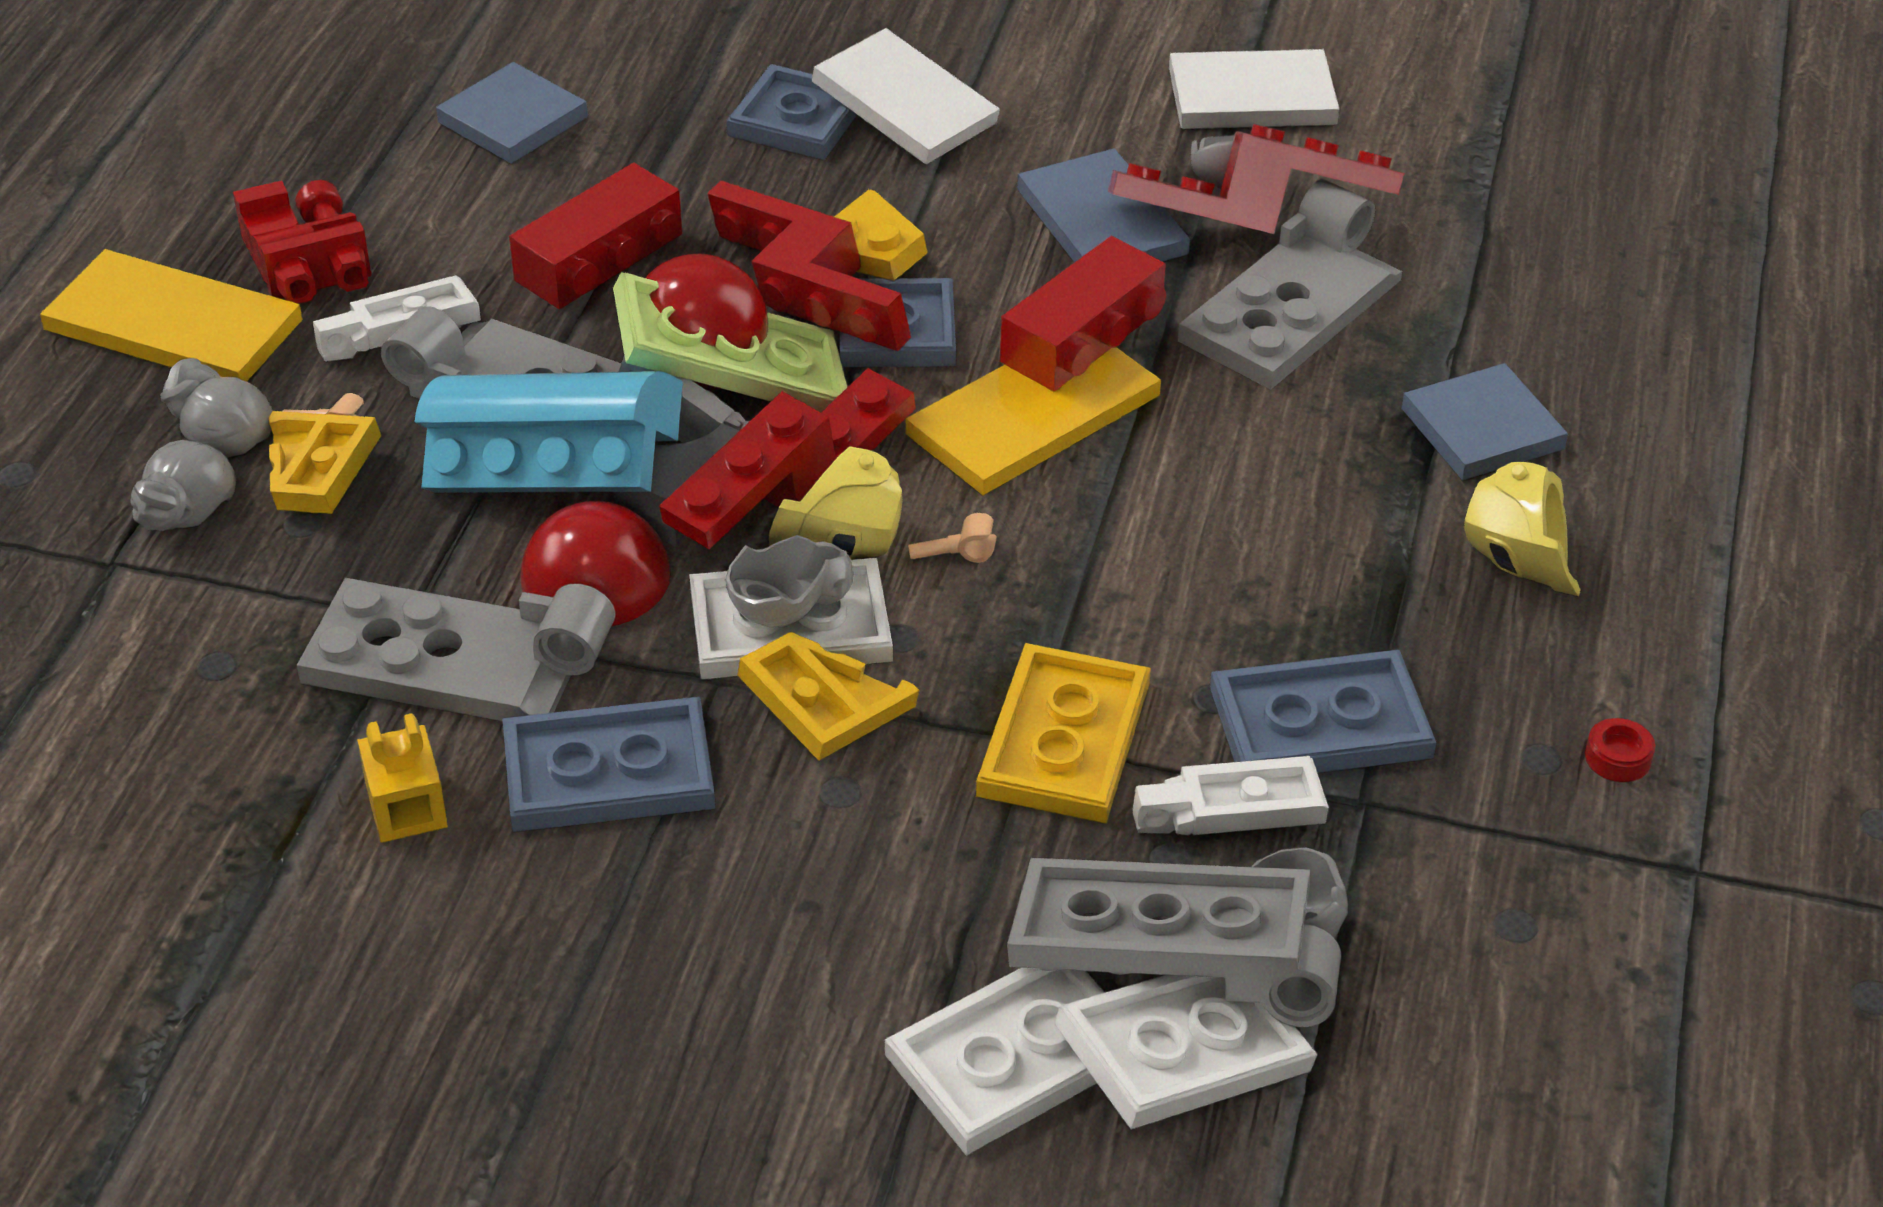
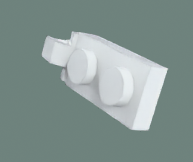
M457 275L350 302L351 311L313 321L317 349L326 362L353 358L357 351H368L369 348L382 347L419 308L426 306L443 311L460 328L462 325L481 320L479 303Z
M1310 756L1181 767L1180 776L1166 779L1163 784L1139 785L1135 788L1133 816L1138 833L1169 834L1175 830L1177 834L1190 835L1193 833V835L1325 824L1329 808L1313 758H1310Z

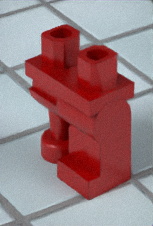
M282 180L233 192L241 237L263 280L267 283L271 296L280 299L285 298L287 301L301 304L311 301L313 296L317 294L316 290L338 285L339 288L349 292L367 287L368 277H371L372 274L365 231L360 221H357L354 213L341 214L343 211V201L337 188L332 183L325 180H314L300 188L296 195L295 204L302 219L306 222L303 224H299L289 203L288 192Z

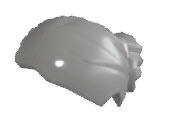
M195 358L180 360L171 368L161 393V401L166 403L170 412L180 419V431L189 441L207 444L220 450L228 458L245 454L257 443L269 437L271 432L269 415L273 410L265 395L256 386L237 377H220L215 370L208 365L201 364Z
M179 440L164 445L156 450L147 461L143 470L142 480L137 481L133 487L130 503L133 506L134 521L147 530L159 531L200 525L223 501H230L232 499L236 485L233 467L220 450L207 444Z
M796 535L760 550H755L745 545L730 564L725 582L733 605L743 616L753 623L773 628L786 627L802 619L817 602L827 605L842 599L852 585L854 573L852 571L851 558L846 551L828 542H813Z

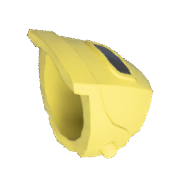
M849 446L828 467L801 501L787 499L782 501L770 529L769 545L771 546L779 541L799 535L813 542L824 541L834 544L846 551L851 560L886 554L897 534L902 510V488L900 487L898 473L889 465L887 459L880 454L867 449Z
M1511 462L1498 468L1495 474L1479 481L1469 503L1464 521L1465 534L1471 545L1505 572L1551 586L1554 591L1579 596L1580 588L1578 582L1569 573L1567 566V525L1565 508L1563 506L1564 494L1561 479L1554 472L1548 471L1547 467L1530 462Z

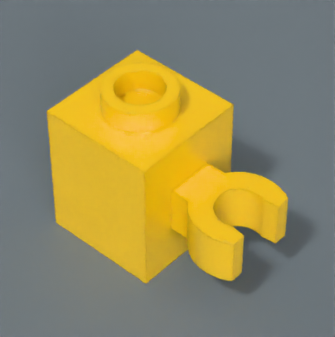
M412 713L404 715L405 729L381 734L377 721L370 722L366 728L367 737L357 739L365 784L381 843L448 827L441 781L425 725L419 726L417 718Z

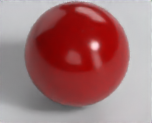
M687 254L662 263L645 277L646 279L658 282L659 287L649 294L658 311L662 313L664 308L672 306L675 311L668 317V321L684 333L696 334L699 332L700 327L705 329L706 332L701 342L715 347L717 335L719 334L723 335L732 345L742 349H749L752 336L756 335L760 344L766 339L768 333V314L762 294L749 275L732 262L708 254ZM693 381L699 386H701L703 389L708 390L712 393L724 390L722 388Z
M604 501L576 503L548 517L530 538L521 565V587L523 592L554 597L557 590L565 585L583 584L603 593L611 601L615 609V619L612 626L629 622L652 609L664 596L671 578L669 557L655 529L633 510L622 505Z

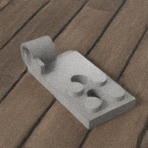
M1326 179L1316 181L1305 194L1298 213L1281 226L1280 243L1179 323L1178 342L1270 390L1401 280V270L1356 249L1363 242L1371 228L1375 214L1374 203Z
M428 306L419 308L381 347L382 361L387 370L399 382L409 386L410 396L420 399L424 389L434 378L443 375L618 372L621 366L619 362L492 318L487 322H472L461 333L459 327L450 316L437 308Z
M345 578L297 663L299 680L301 684L503 721L502 718L554 713L571 675L584 674L594 666L614 622L615 609L611 601L603 593L583 584L565 585L557 590L554 597L523 592L519 599L520 609ZM379 637H394L380 646L369 644ZM449 647L458 650L444 657L430 655V653L440 648Z
M1047 858L1030 859L1007 943L1009 967L1038 968L1044 971L1060 969L1101 971L1119 975L1141 973L1225 978L1226 1001L1263 1002L1271 1016L1284 1024L1294 1027L1317 1025L1325 1021L1332 1014L1336 1002L1341 950L1337 941L1328 932L1315 926L1304 925L1310 888V870ZM1086 913H1099L1096 916H1083ZM1158 916L1171 917V918L1163 919V920H1155V919H1153V917H1158Z

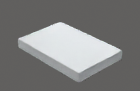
M887 28L816 65L813 70V83L925 164L930 163L995 125L998 120L1000 108Z
M1324 49L1170 53L1169 71L1180 127L1183 129L1252 127L1253 124L1264 127L1338 124L1339 106Z
M877 558L851 560L854 576L852 585L845 596L832 604L822 605L817 602L806 616L786 627L769 628L753 623L735 608L729 597L725 582L728 571L690 574V591L701 679L737 676L741 657L789 632L819 643L828 652L845 654L866 664L893 662V644Z
M1021 967L885 1039V1056L964 1154L968 1155L1097 1084L1054 1023L1060 1006L1105 992L1086 971L1062 969L1044 971L1038 968Z
M1160 976L1059 1007L1054 1023L1130 1129L1311 1072L1317 1053L1297 1028L1276 1020L1266 1010L1263 1002L1226 1001L1225 978Z

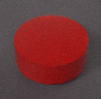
M1623 718L1605 719L1598 722L1591 729L1585 749V759L1589 767L1605 779L1615 782L1636 781L1644 777L1651 768L1656 747L1655 740L1645 727L1634 721Z

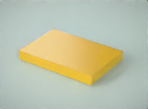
M1025 643L976 780V797L1107 823L1150 684L1151 668Z

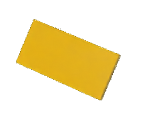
M104 249L40 313L43 329L169 367H173L180 360L195 358L201 364L208 365L215 370L220 377H237L246 382L303 320L300 304Z
M1117 347L1109 349L1092 362L1084 373L1074 376L1055 392L1014 369L1003 365L907 417L906 435L981 495H985L1160 396L1161 379Z

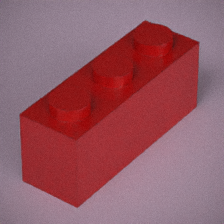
M633 162L509 235L514 281L560 310L682 235L680 190Z
M1111 235L1001 316L1000 362L1055 392L1074 376L1084 373L1092 362L1109 349L1119 346L1126 336L1144 322L1154 319L1160 313L1166 300V291L1164 290L1166 263Z

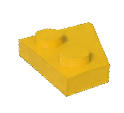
M867 190L841 212L833 216L851 222L862 265L857 271L859 273L894 281L928 253L924 233L876 191Z
M272 411L269 415V425L273 433V444L269 445V459L273 467L270 473V492L277 510L332 514L381 437L375 417Z
M789 632L741 657L737 676L818 761L916 707L919 689L914 684L902 679L897 688L865 675L866 663L845 654L828 652L819 643L793 632Z

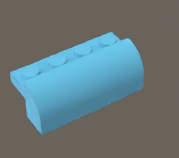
M663 371L438 376L424 389L415 415L414 423L427 428L421 488L434 493L651 492L655 441H678L683 381Z

